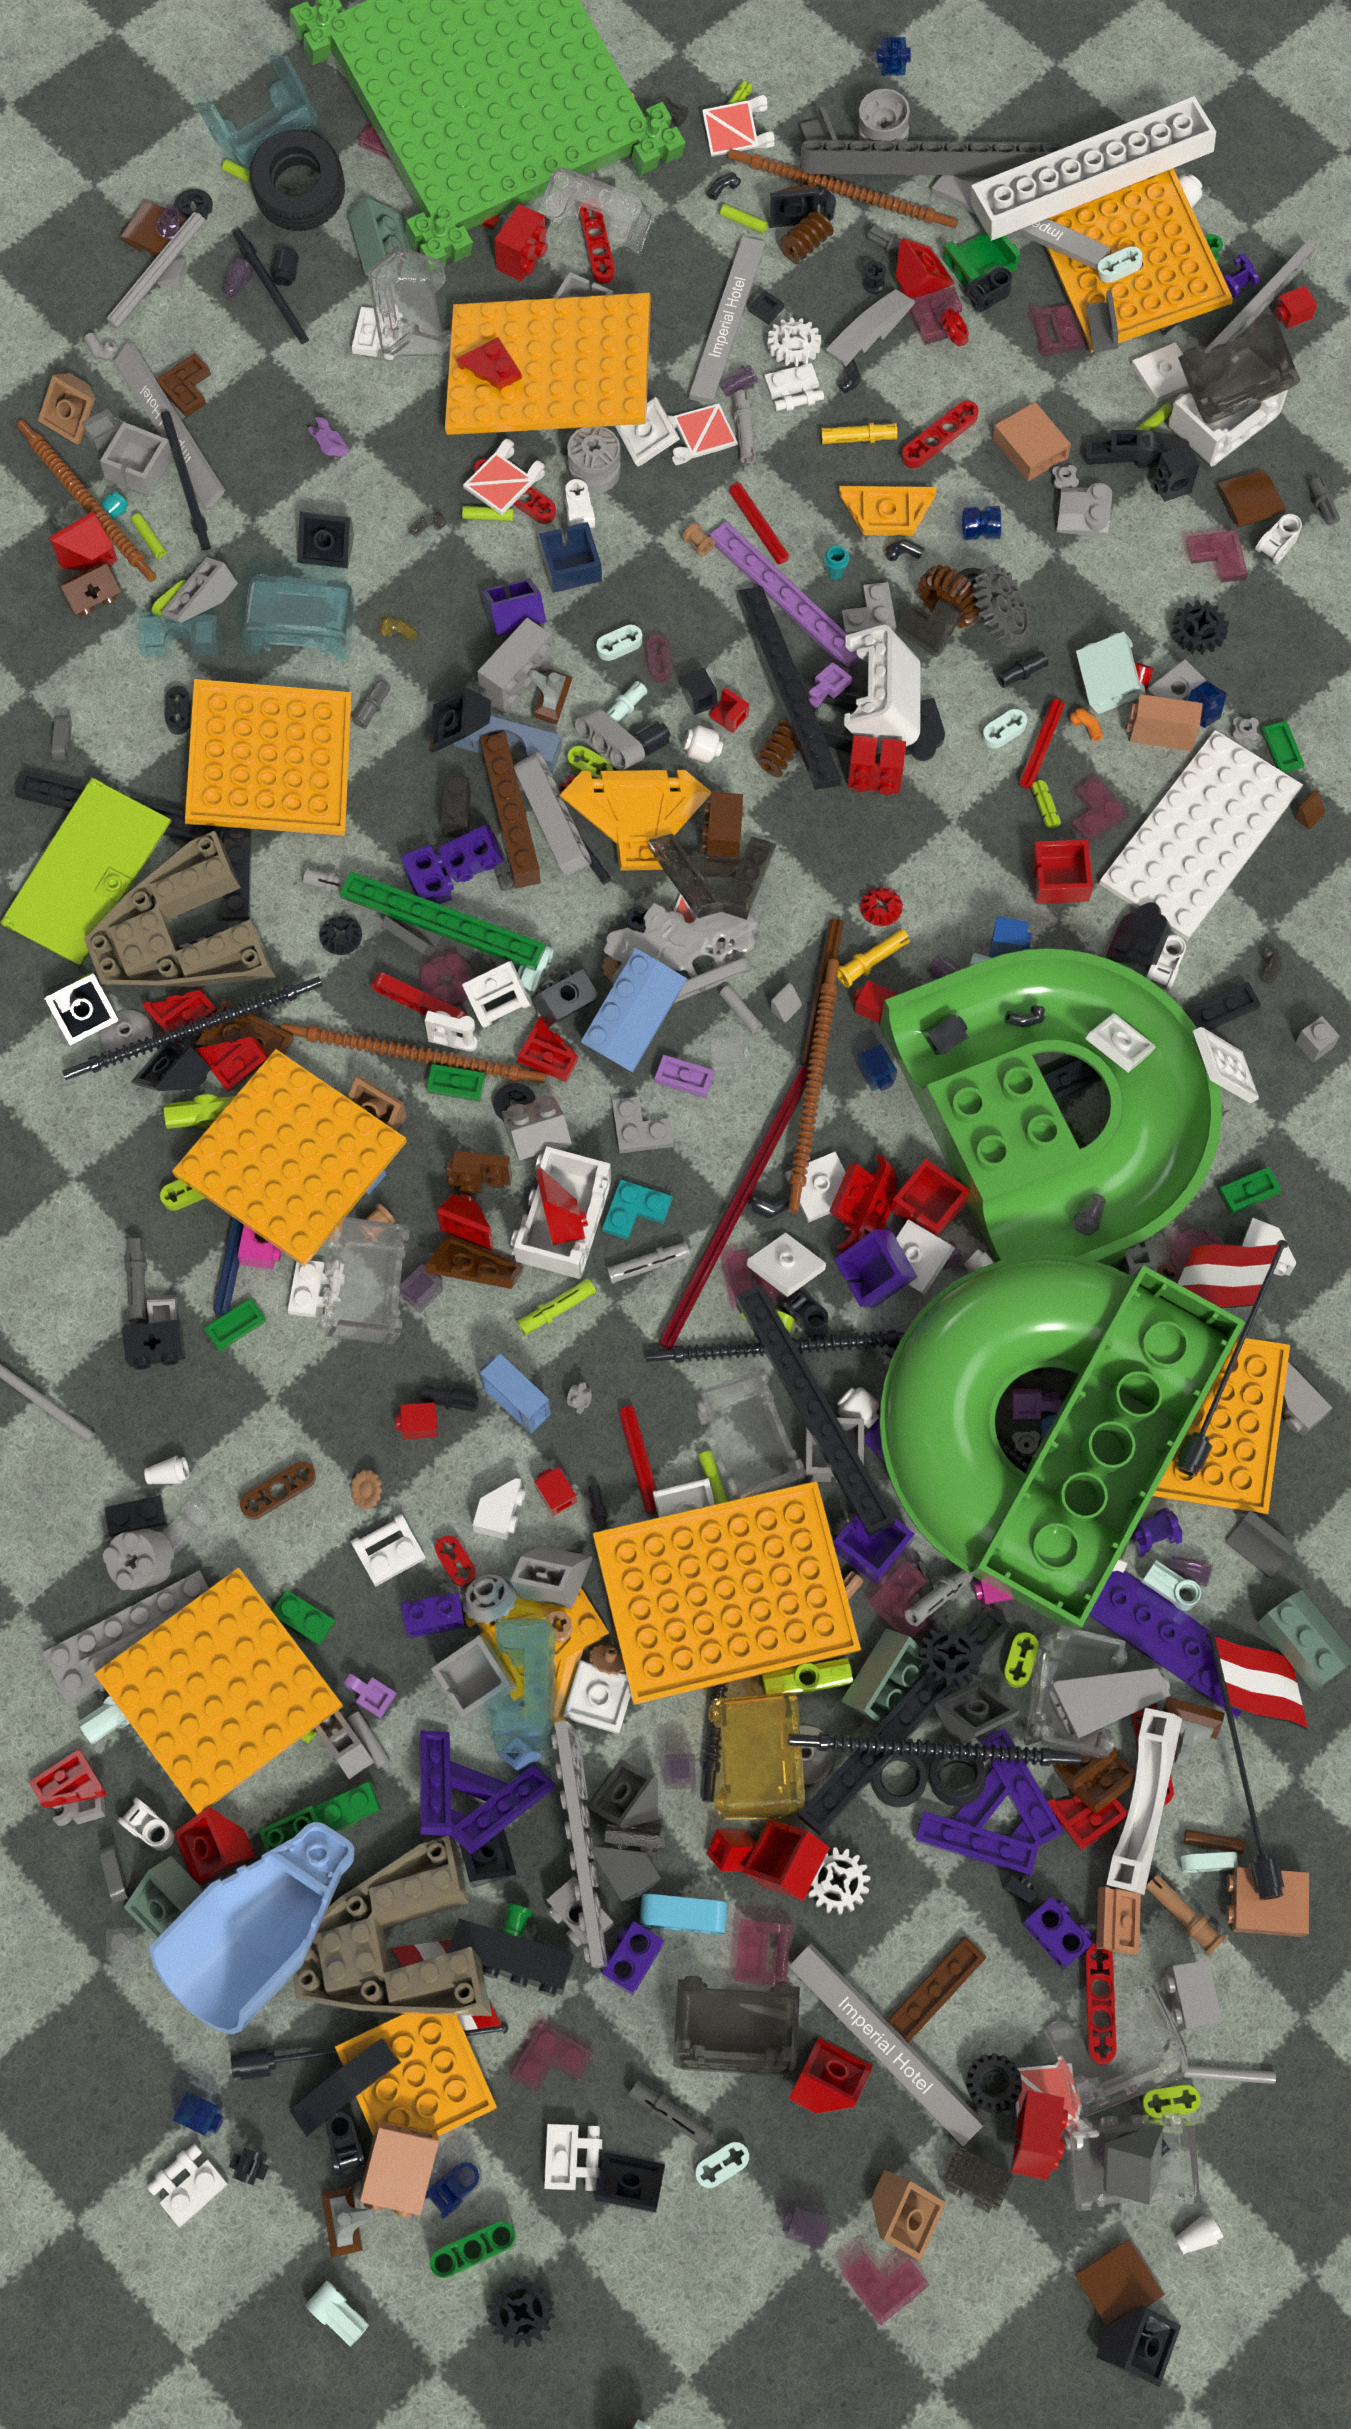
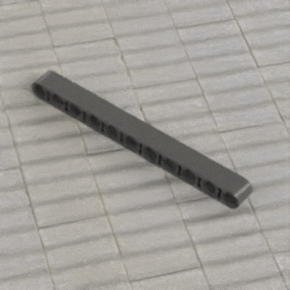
M807 140L801 146L800 169L809 174L998 175L1061 150L1064 147L1061 144L1052 142Z

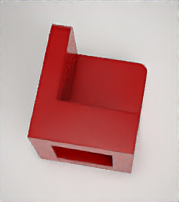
M725 687L721 692L720 703L712 710L709 717L731 733H734L749 716V703Z
M716 1829L706 1855L721 1872H742L757 1843L743 1829Z

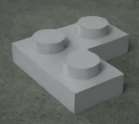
M888 582L863 585L866 607L842 610L841 616L844 632L848 635L880 625H887L893 631H896Z
M639 1096L612 1100L619 1154L674 1147L670 1118L643 1121Z

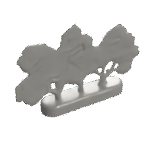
M713 893L708 894L699 904L696 912L697 916L692 923L685 922L681 913L675 911L667 912L664 907L653 903L644 916L646 926L644 933L633 931L627 927L610 932L606 938L607 944L605 945L604 952L615 961H621L622 963L612 977L613 985L635 948L660 961L672 970L688 971L690 979H687L674 1003L743 976L752 970L746 958H740L726 963L724 960L731 949H735L738 952L753 950L755 940L752 931L757 926L758 921L754 919L753 915L744 914L741 905L733 901H726L723 897ZM719 938H724V949H719L720 954H718L716 943ZM730 939H733L734 945L730 947L729 941ZM706 947L712 948L713 953L706 951ZM708 955L714 958L716 968L697 975L692 963L696 957Z

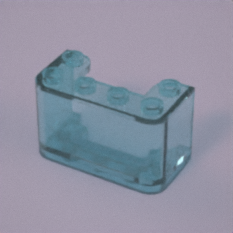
M257 574L250 578L242 630L246 655L259 656L260 650L265 647L266 651H271L272 644L321 648L323 655H327V651L336 655V661L349 662L356 610L351 586L341 579L332 581L320 580L314 577L303 579L292 576L274 577L265 574Z
M496 1619L495 1634L498 1642V1652L508 1654L511 1658L512 1666H524V1706L503 1707L494 1715L493 1740L495 1752H546L553 1746L551 1731H555L556 1642L554 1627L550 1622L543 1619Z

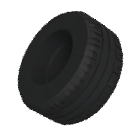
M293 129L286 132L282 131L268 138L266 142L261 144L262 146H259L258 151L255 152V156L252 158L253 161L250 164L249 173L252 192L262 214L271 223H275L276 226L292 231L312 230L319 227V225H323L325 222L327 223L339 210L345 194L344 174L335 149L323 137L313 132L309 133L307 130ZM293 166H308L320 174L315 187L303 195H286L275 187L278 177L286 169Z

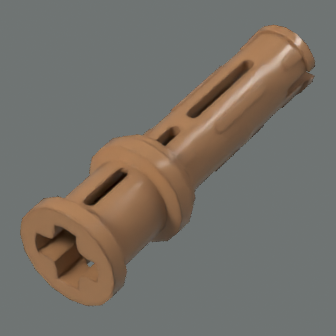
M1159 1874L1147 1884L1146 1889L1186 1928V1935L1189 1938L1193 1937L1205 1949L1207 1956L1226 1939L1224 1935H1219L1207 1923L1208 1918L1205 1915L1201 1914L1198 1916Z

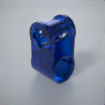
M460 2163L427 2190L425 2199H430L441 2212L440 2217L442 2220L453 2213L464 2202V2199L481 2184L482 2172L480 2168L474 2163ZM468 2167L474 2171L475 2179L471 2185L464 2186L459 2180V2175L464 2168ZM439 2193L445 2198V2200L448 2202V2204H447V2203L444 2201V2199L439 2195Z

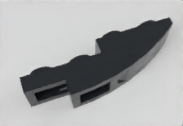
M1111 430V437L1087 439V465L1138 461V468L1157 467L1162 453L1189 445V441L1154 431Z

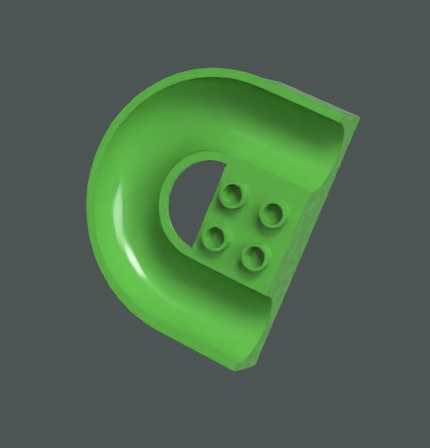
M1065 949L1023 950L979 962L889 998L884 1002L880 1027L955 1180L971 1190L967 1205L996 1262L1021 1256L1050 1254L1089 1259L1117 1269L1120 1267L1127 1250L1149 1239L1172 1222L1191 1202L1205 1181L1214 1161L1220 1139L1222 1124L1220 1086L1209 1079L1193 1030L1197 1029L1195 1024L1165 991L1134 970L1110 959L1090 953ZM1033 1005L1045 1008V1020L1037 1025L1022 1028L1006 1024L1004 1021L1005 1014L1009 1010L1030 1014V1009ZM1113 1013L1156 1046L1153 1052L1129 1073L1086 1040L1090 1031ZM955 1014L956 1017L960 1016L967 1025L968 1030L966 1033L969 1038L945 1054L935 1055L921 1032L946 1015ZM1044 1052H1060L1075 1056L1089 1064L1104 1081L1110 1098L1109 1119L1102 1133L1086 1147L1079 1149L1033 1055Z
M1043 1254L1002 1260L981 1267L961 1277L932 1299L913 1320L898 1344L884 1381L880 1406L881 1446L889 1478L904 1511L927 1541L959 1568L1071 1632L1082 1628L1240 1334L1245 1321L1144 1265L1133 1276H1130L1111 1266L1093 1260L1066 1255ZM1049 1367L1071 1371L1078 1376L1024 1473L1006 1457L997 1439L995 1414L1001 1395L1011 1382L1026 1372Z

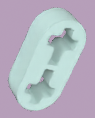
M1130 246L1101 259L1098 263L1099 279L1105 283H1111L1138 271L1142 266L1141 250Z
M626 625L600 637L596 645L598 656L605 661H610L638 649L642 644V631L635 625ZM630 634L632 637H635V641H631L630 638L627 639V635ZM607 644L609 647H612V651L604 649V645Z
M1012 709L990 722L983 731L982 738L984 744L990 748H999L1023 733L1027 725L1026 714L1021 710ZM1011 719L1014 721L1020 720L1019 726L1016 723L1009 726ZM990 732L994 734L1000 732L999 739L996 737L990 738Z
M1221 1852L1181 1856L1182 1872L1234 1870L1238 1867L1237 1853Z
M733 2142L701 2161L696 2168L695 2176L697 2182L705 2188H713L743 2170L749 2161L747 2148L739 2142ZM732 2148L736 2152L742 2150L744 2153L740 2158L742 2164L737 2166L733 2162L725 2167L723 2161L729 2158V2150ZM720 2164L722 2169L714 2175L716 2179L714 2182L711 2183L709 2179L704 2181L701 2179V2175L704 2173L703 2166L708 2165L709 2168H713Z

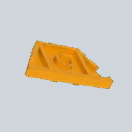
M840 486L839 496L862 535L914 536L936 497L937 487Z

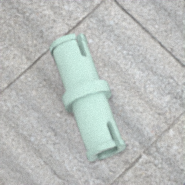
M635 681L624 695H619L615 699V704L606 713L618 723L626 714H630L634 710V705L647 694L646 687L642 683L639 684L638 681Z

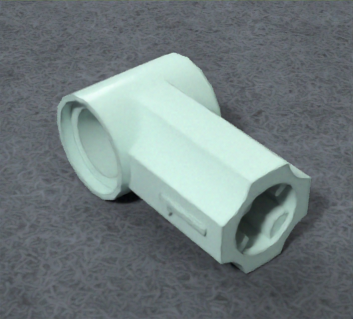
M546 946L536 971L523 966L519 968L518 975L529 996H535L542 975L549 968L547 963H551L554 951L551 947Z
M1157 1560L1142 1581V1583L1171 1601L1181 1611L1191 1610L1201 1597V1589L1196 1582L1185 1580ZM1179 1591H1188L1192 1595V1601H1184L1180 1597Z
M110 1696L105 1699L104 1705L77 1722L91 1744H94L116 1728H123L130 1724Z
M326 2280L305 2304V2307L324 2325L327 2323L351 2347L368 2328L369 2324L346 2303L347 2299L340 2292H337L336 2288Z

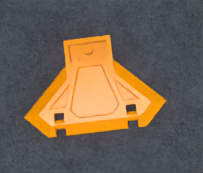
M666 770L601 771L600 778H592L590 771H581L560 794V797L616 843L619 871L671 870L673 861L670 840L708 799L711 791L686 770H677L676 778H668ZM670 788H677L678 792H670ZM594 789H601L602 793H594Z
M580 1588L572 1609L523 1599L515 1592L518 1597L514 1602L515 1608L511 1609L508 1616L502 1617L494 1626L491 1623H477L474 1619L468 1618L466 1613L464 1620L468 1627L471 1628L478 1624L482 1631L480 1636L488 1639L518 1688L509 1693L513 1701L522 1697L526 1704V1707L520 1711L524 1720L555 1727V1722L565 1721L566 1718H563V1714L583 1650L609 1635L608 1630L582 1588ZM562 1611L571 1619L573 1631L570 1634V1638L565 1642L559 1643L551 1640L547 1634L545 1621L552 1612ZM560 1621L555 1622L554 1629L562 1632L563 1625L560 1624ZM536 1688H538L541 1694L543 1695L539 1699H536L532 1693V1691Z

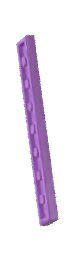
M727 521L708 535V537H712L716 541L715 547L757 587L762 586L765 594L844 669L848 670L861 659L857 652H850L845 647L846 635L848 634Z

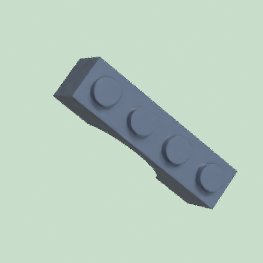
M491 716L489 724L468 737L453 743L455 747L479 753L481 751L480 737L506 732L508 742L520 747L526 757L539 752L553 774L562 749V735L548 729L533 728L527 723L519 724L508 721L502 716Z

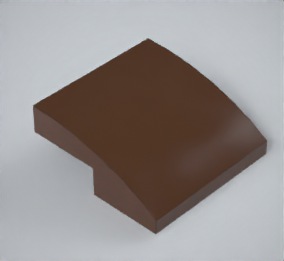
M144 200L120 236V239L137 251L141 252L144 249L157 257L187 220L162 206Z
M1264 469L1217 483V491L1227 503L1228 514L1238 527L1285 513V507L1280 495Z
M1097 1733L1071 1752L1081 1754L1080 1765L1055 1764L1053 1766L1054 1771L1067 1787L1096 1814L1135 1783L1137 1772L1118 1757L1117 1749Z
M1130 2238L1075 2274V2277L1106 2326L1141 2305L1149 2307L1165 2295Z

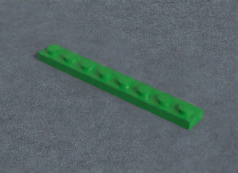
M350 871L339 893L340 897L344 900L501 959L512 961V963L536 971L546 950V945L542 942Z

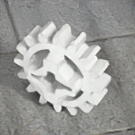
M790 318L788 323L781 320L780 326L774 324L773 331L768 332L767 348L770 349V356H776L777 362L785 360L786 366L790 362H794V365L798 366L800 361L808 364V358L814 360L816 359V353H820L821 335H818V328H812V322L803 324L802 318L798 322Z
M837 1847L833 1848L831 1856L828 1853L826 1854L811 1884L813 1890L808 1894L809 1898H818L815 1905L817 1908L825 1904L827 1905L826 1913L829 1914L832 1908H837L838 1915H842L843 1907H847L852 1912L854 1911V1901L860 1905L864 1902L860 1893L868 1894L869 1889L863 1886V1883L869 1882L870 1876H863L862 1873L867 1869V1865L859 1866L857 1864L860 1858L859 1855L851 1859L849 1857V1849H846L843 1855H839ZM836 1862H843L849 1865L850 1868L844 1869L839 1867ZM824 1867L827 1874L826 1879L818 1884V1874ZM833 1873L838 1878L844 1877L845 1880L842 1883L843 1890L837 1884L831 1885ZM857 1878V1889L851 1895L849 1884ZM831 1893L838 1896L840 1901L831 1900L824 1895Z

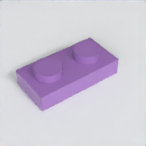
M663 1055L655 1076V1083L707 1098L715 1070Z

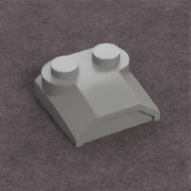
M1094 483L1089 488L1063 487L1060 489V507L1056 532L1107 538L1112 503V490L1104 483Z

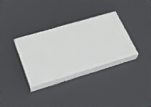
M1200 1027L1193 1030L1209 1079L1249 1103L1259 1100L1243 1052L1205 1028Z

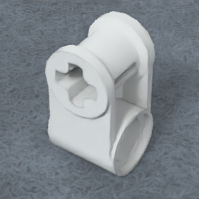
M580 479L569 481L565 488L568 527L588 522L590 528H595L594 511L590 502L587 484Z
M1286 514L1281 517L1272 529L1263 535L1255 550L1264 552L1273 559V563L1278 564L1298 540L1302 527L1300 518L1294 514Z
M1176 935L1168 936L1157 965H1151L1146 977L1150 981L1153 980L1165 985L1168 990H1171L1186 950L1185 941L1181 937ZM1173 948L1178 954H1170L1166 949Z
M135 1797L133 1806L123 1818L119 1817L116 1821L135 1837L142 1839L151 1848L157 1851L167 1850L174 1842L173 1830L153 1810ZM157 1829H164L165 1836L163 1839L153 1842V1833Z

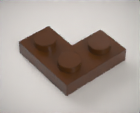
M194 353L156 378V381L166 397L187 418L206 405L205 398L194 386L209 377L211 373L207 365Z

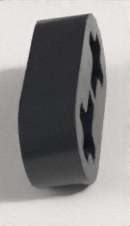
M174 686L166 693L165 721L168 730L175 735L184 734L190 727L191 701L188 691L182 686ZM177 695H181L182 697L180 699V706H176L175 699ZM176 714H180L181 718L178 726L174 725Z

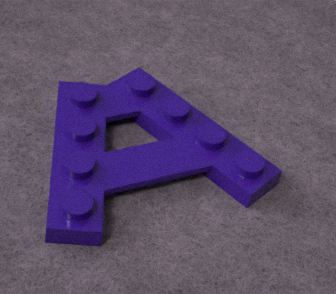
M1005 1727L978 1742L980 1747L986 1743L988 1747L995 1744L996 1748H999L1000 1745H1003L1005 1749L1009 1745L1013 1749L1016 1748ZM987 1759L992 1770L986 1777L985 1788L980 1797L970 1805L963 1806L953 1820L924 1811L915 1842L1030 1877L1038 1847L1062 1835L1064 1830L1023 1761L1016 1764L1013 1760L1011 1764H1008L1006 1760L1000 1763L996 1759L992 1763L990 1759ZM1008 1795L1022 1823L1011 1837L982 1829Z
M420 1730V1834L451 1836L469 1853L473 1854L553 1790L554 1782L534 1765L530 1766L510 1783H506L450 1761V1732ZM451 1788L486 1802L471 1814H463L451 1809Z

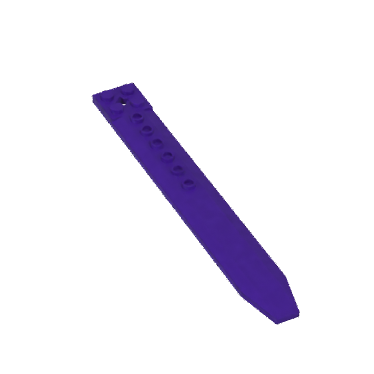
M879 1417L865 1435L864 1442L885 1465L881 1446ZM1112 1571L1089 1616L1226 1711L1210 1640L1206 1638V1634L1210 1630L1127 1572ZM1231 1707L1233 1717L1237 1719L1242 1711Z

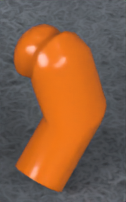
M1078 708L1076 712L1070 714L1072 724L1079 726L1083 723L1087 727L1091 741L1101 740L1104 737L1097 717L1083 708Z

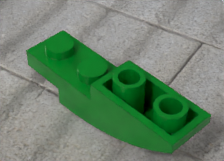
M367 1782L320 1805L310 1806L259 1830L266 1852H269L294 1838L310 1823H323L338 1833L359 1824L360 1820L382 1811L373 1784Z

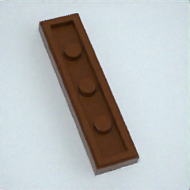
M964 1936L889 2017L887 2022L909 2043L987 1957Z

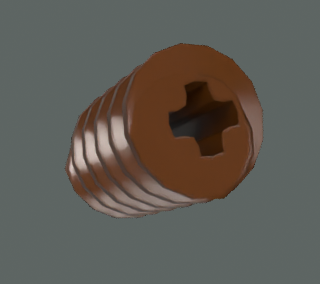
M816 211L810 212L807 217L803 218L800 223H797L793 229L788 231L787 235L782 236L780 239V248L783 255L794 264H799V259L804 260L807 254H811L814 248L820 246V242H825L827 236L833 235L834 229L832 224L821 213Z
M786 718L778 722L777 726L772 730V734L768 736L767 742L762 745L761 750L756 754L759 766L776 778H780L783 775L781 770L787 769V762L793 760L792 754H796L799 751Z

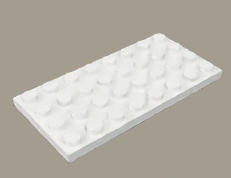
M1215 730L1101 878L1099 885L1137 909L1148 902L1158 904L1161 908V914L1167 918L1171 925V931L1188 941L1300 792L1303 784Z

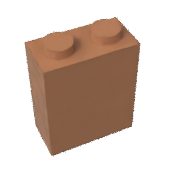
M1036 402L1029 406L1021 407L1008 418L1000 419L994 428L993 440L1027 481L1054 467L1069 456L1070 442Z
M1140 694L1137 704L1132 703L1130 716L1127 721L1126 732H1130L1129 742L1192 751L1200 727L1203 703Z
M1243 1867L1235 1868L1232 1871V1875L1227 1877V1893H1232V1905L1227 1906L1226 1921L1231 1924V1931L1295 1937L1308 1935L1309 1873L1281 1871L1285 1886L1282 1889L1284 1896L1261 1901L1259 1895L1255 1894L1250 1869Z
M378 2120L359 2191L360 2202L364 2203L366 2208H374L377 2211L382 2210V2207L393 2209L395 2214L403 2217H412V2214L421 2215L439 2145L438 2134Z

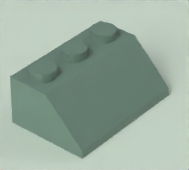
M366 198L349 215L365 275L385 281L419 273L420 269L414 249L405 234L406 221L404 214Z
M1303 1590L1285 1599L1258 1622L1313 1692L1317 1691L1351 1665V1649Z
M886 1629L841 1702L856 1716L876 1728L925 1675L928 1668H920L919 1666L920 1661L923 1659L918 1656L921 1647L910 1636Z
M170 1856L148 1870L124 1908L156 1940L204 1890Z

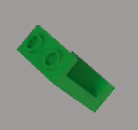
M987 232L958 247L953 241L945 244L942 260L965 288L971 281L986 275L995 268L1004 267L1010 272L1018 269L1020 251L1015 244L1010 242L1006 235L991 241Z

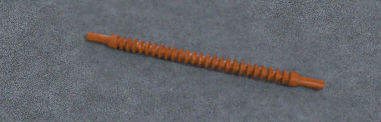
M730 149L728 154L729 159L748 164L751 169L759 170L761 168L762 172L768 170L769 174L774 172L775 176L781 174V178L787 176L788 180L794 178V182L800 180L801 184L807 182V185L824 186L826 190H832L833 194L839 192L840 196L845 194L846 198L852 196L853 200L858 198L859 202L865 200L866 204L871 202L872 206L878 204L879 208L884 206L885 210L891 208L892 212L897 210L898 214L904 212L905 216L910 214L911 218L917 216L919 221L924 219L925 223L932 224L935 222L954 229L958 225L959 219L937 213L934 208L928 207L925 209L924 205L918 207V203L912 205L911 201L905 203V199L898 201V197L892 199L891 195L885 197V193L879 195L878 191L872 193V189L866 191L865 187L862 189L859 188V185L853 187L852 183L849 185L846 184V181L840 183L839 179L836 181L833 180V177L827 179L826 175L821 177L820 174L805 173L801 171L800 167L797 169L794 168V165L788 167V163L782 165L781 161L775 163V159L769 161L768 157L763 159L760 154L750 155L734 149Z
M19 420L17 427L28 439V445L45 462V465L56 475L68 492L75 497V500L86 510V513L94 512L109 540L120 550V553L124 555L131 566L137 567L149 582H153L157 575L145 562L144 555L130 542L126 534L115 524V521L104 511L103 507L96 502V499L85 489V486L74 476L73 472L66 467V464L55 454V451L44 441V438L39 433H35L24 420Z
M836 959L828 960L825 983L821 985L820 990L822 996L819 997L821 1003L818 1004L820 1010L817 1011L819 1017L816 1018L818 1023L815 1025L817 1031L814 1032L816 1038L812 1040L815 1045L811 1047L814 1052L810 1053V1057L813 1059L809 1060L811 1066L808 1067V1071L810 1073L807 1074L808 1081L805 1082L807 1088L804 1089L807 1095L803 1096V1100L806 1102L802 1103V1107L805 1109L801 1110L803 1116L799 1118L801 1124L798 1125V1128L801 1131L797 1132L800 1138L796 1139V1143L799 1145L795 1146L797 1153L793 1156L796 1160L792 1162L795 1167L791 1169V1172L794 1174H791L789 1179L791 1192L788 1212L791 1213L799 1212L802 1188L806 1186L807 1177L804 1175L808 1173V1170L805 1168L809 1166L807 1162L810 1159L808 1153L811 1152L809 1146L813 1144L810 1140L814 1137L812 1131L815 1130L812 1124L816 1123V1119L813 1117L817 1116L815 1110L819 1108L816 1104L820 1101L818 1095L821 1094L819 1088L822 1087L819 1081L823 1080V1076L820 1074L824 1073L822 1067L825 1066V1062L823 1060L827 1058L824 1053L828 1051L826 1046L829 1044L827 1040L830 1037L828 1032L831 1030L829 1025L832 1023V1010L835 1009L833 1003L836 1002L834 997L838 991V987L835 984L839 961Z
M282 1023L281 1030L294 1036L307 1038L309 1042L315 1043L319 1040L323 1044L326 1041L328 1045L335 1043L336 1047L339 1044L343 1048L350 1046L351 1050L357 1047L358 1051L365 1049V1052L368 1053L369 1050H372L373 1054L380 1052L382 1056L384 1053H387L388 1057H391L393 1054L395 1058L402 1056L403 1060L409 1057L410 1061L417 1059L418 1063L424 1060L426 1064L433 1062L435 1065L439 1063L441 1066L448 1065V1067L455 1066V1068H463L464 1070L470 1069V1071L485 1072L486 1076L492 1073L493 1077L501 1075V1079H504L506 1076L510 1081L521 1079L545 1084L546 1073L521 1069L517 1064L507 1066V1063L504 1062L503 1065H500L499 1061L492 1063V1060L489 1059L488 1062H485L484 1058L478 1061L475 1056L473 1059H469L468 1055L463 1058L461 1054L454 1056L453 1052L450 1055L446 1051L439 1053L438 1049L432 1052L431 1048L424 1050V1047L421 1046L420 1049H417L416 1045L409 1047L408 1043L402 1046L401 1042H398L397 1045L392 1040L389 1043H386L385 1039L380 1042L378 1038L371 1040L370 1036L367 1039L363 1035L356 1037L355 1033L349 1036L348 1032L341 1034L340 1030L337 1033H334L333 1029L326 1031L325 1027L319 1030V1027L315 1025H310L309 1027Z

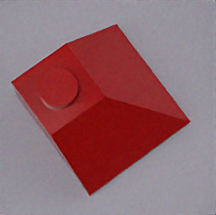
M906 238L900 241L896 278L901 284L900 290L907 297L912 296L922 299L955 283L930 246Z
M94 512L87 514L49 537L58 565L61 568L86 571L102 562L107 563L110 568L118 560L114 547Z
M542 1168L536 1169L541 1199L553 1246L584 1239L583 1227L588 1226L585 1210L579 1211L577 1200Z
M452 1194L437 1212L441 1232L492 1251L491 1228L478 1203H475L476 1201L470 1196Z
M212 1808L205 1809L173 1832L188 1872L199 1885L234 1871L255 1858L245 1830Z
M818 2037L789 2099L816 2114L855 2107L873 2065Z

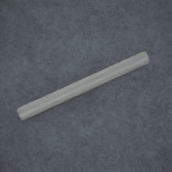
M194 212L109 314L107 320L112 326L120 327L203 226L205 219L201 214Z

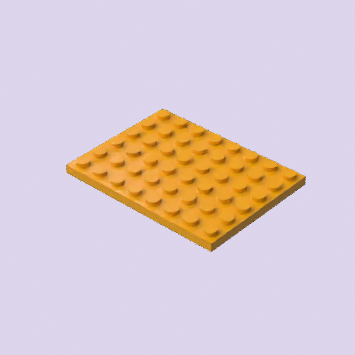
M1174 168L1047 218L1110 247L1109 255L1130 246L1137 247L1142 252V266L1138 271L1117 281L1105 283L1099 279L1098 269L1095 270L1046 247L1091 353L1093 352L1087 305L1107 302V290H1112L1118 327V343L1232 304L1233 297Z
M650 293L453 304L445 420L446 434L646 424L651 312ZM499 337L520 370L522 379L502 389H498L492 386L490 382L475 377L474 372L466 368L460 369L456 359Z
M817 1481L593 1533L633 1705L861 1650Z

